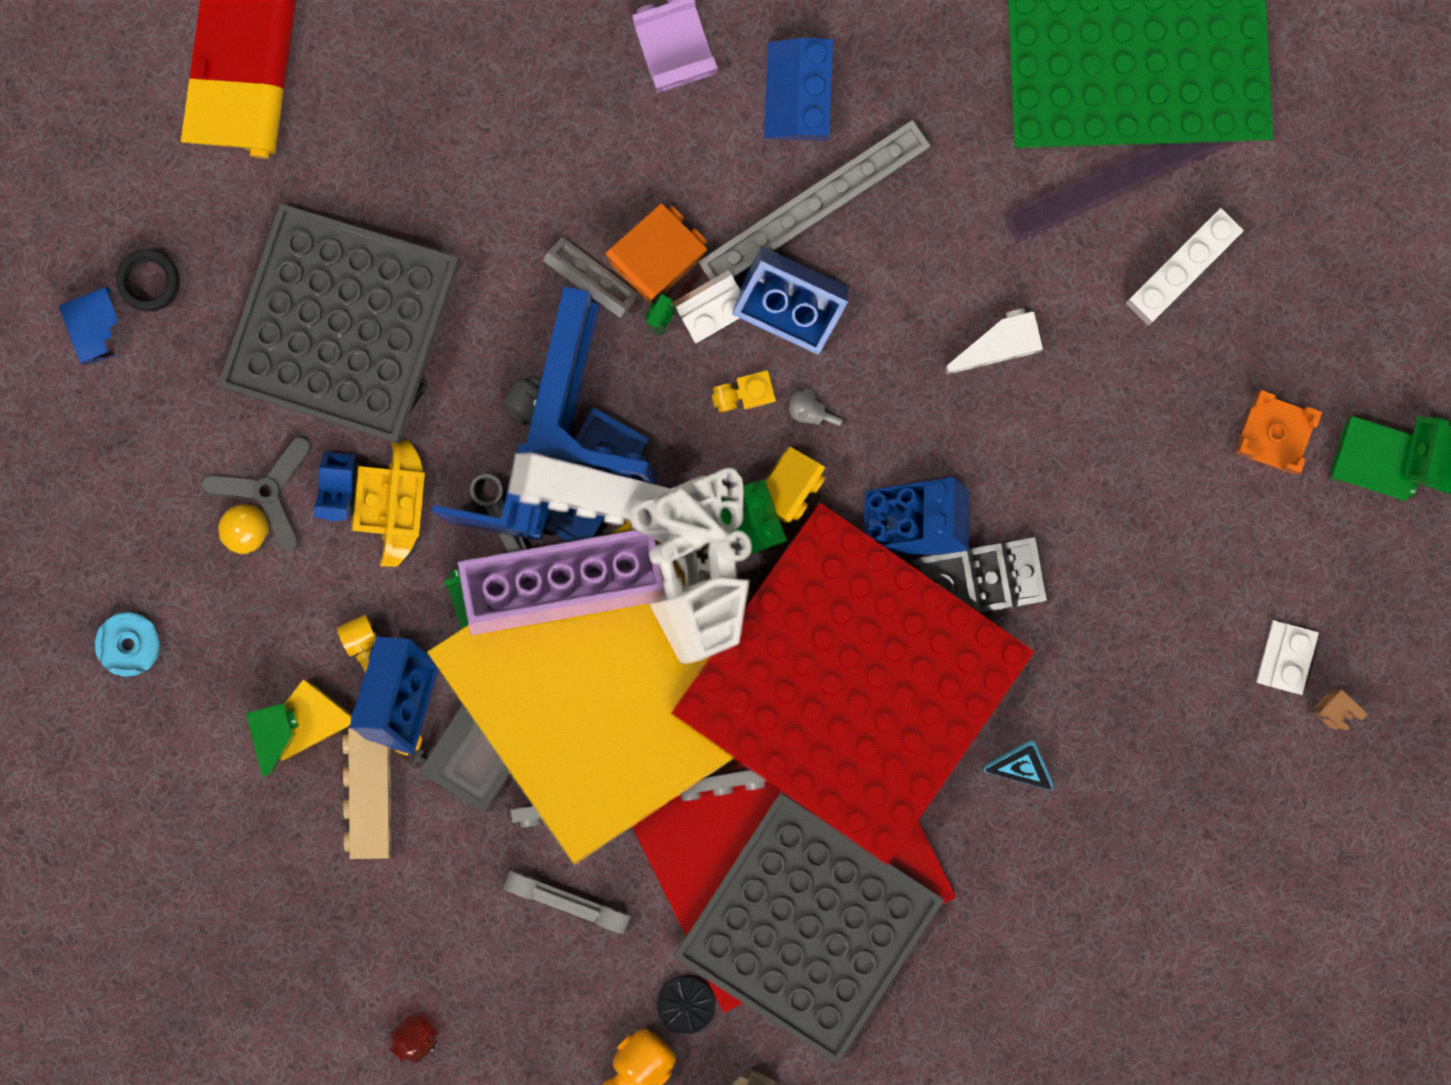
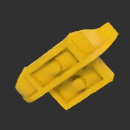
M401 439L399 444L391 442L392 462L389 464V469L357 466L351 531L382 534L384 546L379 564L382 567H397L412 550L417 537H419L425 472H423L420 458L409 440Z

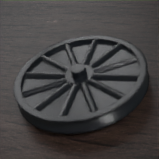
M680 976L670 980L661 989L657 999V1013L661 1022L667 1029L680 1035H692L702 1031L712 1020L715 1011V1000L711 989L702 980L692 976Z

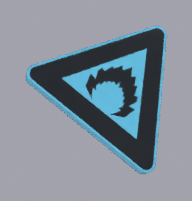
M1028 741L991 761L984 767V771L1047 790L1053 789V781L1034 741Z

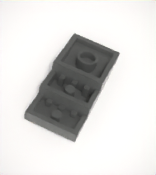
M1038 537L972 548L969 551L933 555L905 561L979 613L1049 601Z

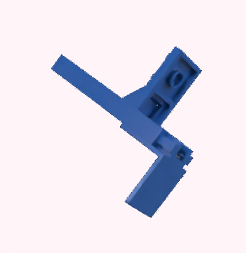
M564 287L526 444L519 443L517 454H536L656 485L658 474L651 467V464L645 461L644 456L633 453H626V457L613 455V450L604 447H595L594 451L586 450L570 436L600 306L598 303L591 302L592 295L588 291ZM508 489L501 519L433 505L432 512L447 523L518 538L521 536L527 539L541 540L546 517H551L552 509L548 508L549 503L540 501L539 505L520 502L521 496L509 493Z

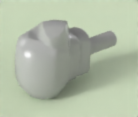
M811 389L797 391L790 399V415L799 422L819 425L822 420L840 426L843 421L839 417L826 413V405L816 400L815 393Z

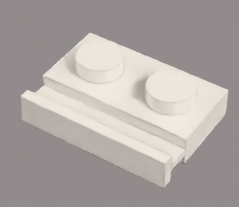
M727 270L673 302L695 343L700 342L739 319L732 315V311L740 289L730 271Z
M1272 620L1255 683L1302 695L1319 632Z

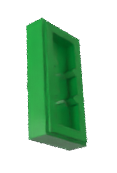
M662 294L657 302L654 301L646 315V319H648L646 322L650 331L658 335H663L676 310L672 300Z

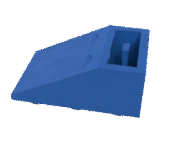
M948 477L865 491L864 533L894 554L943 555L969 551V490L955 477Z

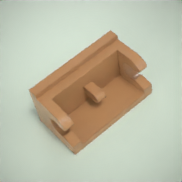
M1331 689L1309 712L1313 717H1319L1328 727L1332 729L1340 728L1342 730L1350 729L1342 721L1345 717L1350 720L1355 717L1362 721L1368 715L1342 689Z

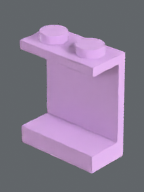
M667 0L668 4L656 7L655 4H649L638 8V14L632 15L656 93L718 74V68L714 56L712 57L696 9L695 0Z

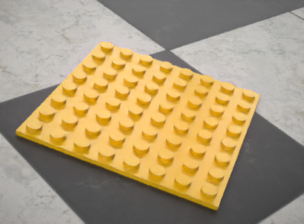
M626 523L609 535L635 530L631 529L632 523ZM654 539L655 546L661 544V542ZM675 559L672 562L676 575L680 577L682 586H685V572L679 569ZM650 603L476 635L470 634L468 625L428 651L430 658L574 865L734 759L670 714L711 656L681 664L651 609Z

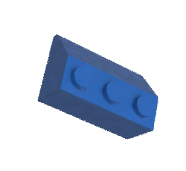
M796 38L768 42L764 139L828 141L833 39Z
M761 246L747 272L732 315L819 355L848 303V287Z
M376 637L374 647L369 654V663L365 677L360 684V693L356 707L351 714L350 727L366 740L414 755L439 670L430 656L410 639Z

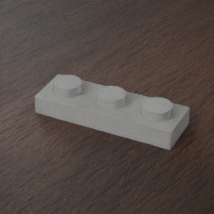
M563 237L547 252L543 259L546 264L581 290L588 291L592 298L619 318L625 314L640 295Z

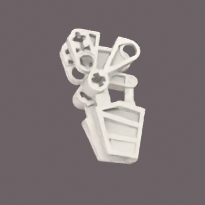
M731 468L716 471L708 476L690 479L671 488V493L660 498L657 496L638 503L631 510L630 518L633 527L638 532L661 542V544L650 550L649 558L652 563L660 565L665 580L663 586L666 594L649 605L681 664L704 659L739 644L748 580H737L735 562L744 560L749 556L751 542L743 532H730L738 528L743 519V481L736 470ZM723 479H725V482L730 483L729 489H727V486L722 485ZM724 497H725V499H729V498H730L731 501L721 502V498H724ZM722 508L728 509L731 513L732 520L729 525H725L720 519ZM641 509H647L651 514L652 520L649 526H644L639 521L638 514ZM675 559L679 569L685 572V586H682L680 577L676 575L672 562ZM710 571L711 579L706 580L705 572Z

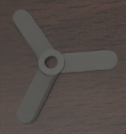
M302 437L293 438L262 479L252 480L208 476L202 482L203 491L209 496L259 501L280 547L285 551L295 550L299 545V537L280 497V490L307 454L309 444ZM265 485H269L272 488V493L268 497H263L261 494V489Z

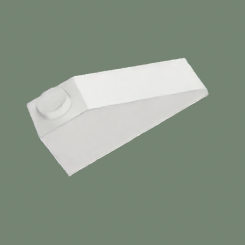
M1025 308L1007 312V318L999 321L946 366V374L1041 352L1043 347L1034 312L1026 313Z

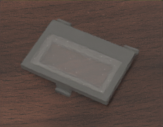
M463 704L427 759L423 758L422 756L425 751L419 748L409 764L414 768L417 763L423 765L419 770L421 774L483 814L510 774Z

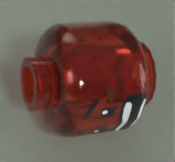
M409 1015L390 1032V1039L394 1044L389 1049L402 1063L408 1059L411 1063L418 1064L437 1047L435 1037L438 1033L422 1015L418 1018Z

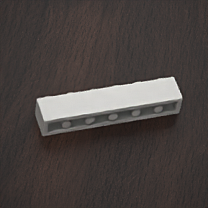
M536 454L515 455L509 493L521 496L520 502L539 505L540 501L549 503L548 508L552 510L568 512V508L577 510V516L596 519V515L605 517V523L623 526L624 522L631 523V510L638 503L655 496L660 498L671 493L669 488ZM641 509L638 514L639 521L642 525L649 526L652 520L651 514L647 509Z

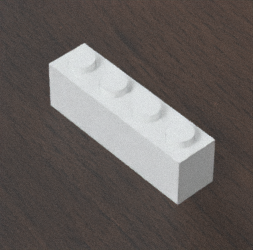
M1220 208L1126 304L1149 326L1244 230Z

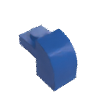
M323 452L319 466V491L314 505V518L338 521L347 520V516L351 515L356 473V454Z

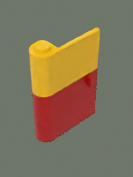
M200 0L181 142L243 148L250 151V157L269 159V154L276 153L296 0Z

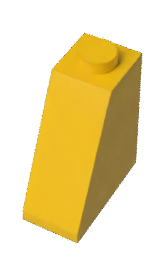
M303 679L285 702L289 704L290 709L295 708L299 727L295 728L296 736L281 761H285L350 727L351 714L307 679Z

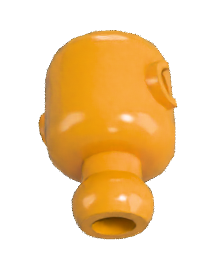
M639 1029L632 1036L628 1034L622 1043L616 1047L618 1051L613 1057L612 1064L617 1074L613 1078L607 1079L602 1085H663L672 1075L671 1070L676 1063V1055L654 1032L649 1029Z

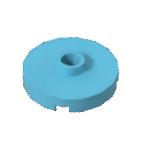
M132 612L118 613L107 619L98 629L95 639V650L99 661L108 671L123 677L140 675L149 670L158 659L161 649L160 634L155 625L145 616ZM127 638L132 639L134 642V647L130 651L125 650L123 647V642Z

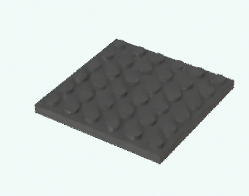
M280 203L218 386L238 394L399 444L461 259Z
M779 793L673 957L838 1065L944 899L891 864L885 865L813 813L782 793Z

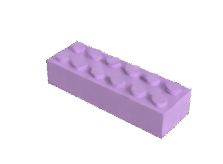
M635 530L458 562L470 634H482L652 603L664 595L660 565L652 563L649 558L650 550L655 547L654 539Z

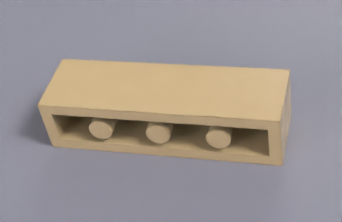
M348 728V735H343V754H349V767H344L343 785L344 787H349V800H344L343 805L344 819H349V832L344 833V851L350 852V859L391 858V750L389 747L364 739L352 728Z

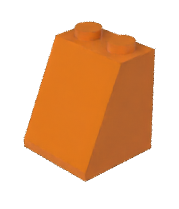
M662 203L605 253L607 261L651 305L654 301H658L661 294L665 295L707 253V248L704 246L707 240L695 228L689 231L681 223L684 217L672 205L667 209Z

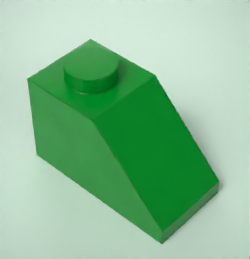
M288 703L246 713L262 777L273 775L296 736L295 728L299 727V721L295 708L290 709Z

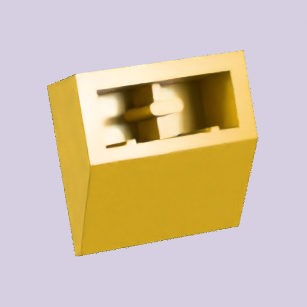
M787 447L765 480L778 518L783 522H790L792 519L798 520L808 506L804 502L809 492L816 493L826 478L822 475L826 467L792 447Z

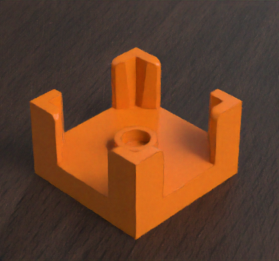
M1260 390L1254 396L1235 454L1293 475L1300 474L1306 460L1303 457L1312 430L1318 426L1322 412L1310 407H1297L1275 399L1276 395Z

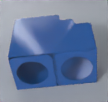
M106 286L59 305V310L70 334L79 362L83 365H90L114 356L99 357L91 360L107 352L105 340L112 336L110 326L118 322L108 295L112 290Z

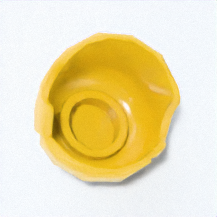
M242 503L229 508L219 521L220 541L229 551L234 553L248 554L254 552L262 545L269 534V522L265 512L259 506L249 503Z

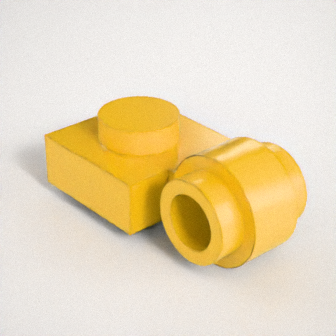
M768 370L736 378L738 390L732 389L731 383L712 388L714 394L711 395L714 408H718L719 413L737 409L736 402L741 399L744 410L776 402Z

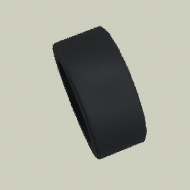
M140 249L130 253L121 261L116 272V287L120 296L128 305L143 312H156L166 308L175 299L180 288V276L175 264L167 256L153 249ZM143 262H153L160 265L167 277V285L164 291L153 299L137 297L129 285V276L132 270Z

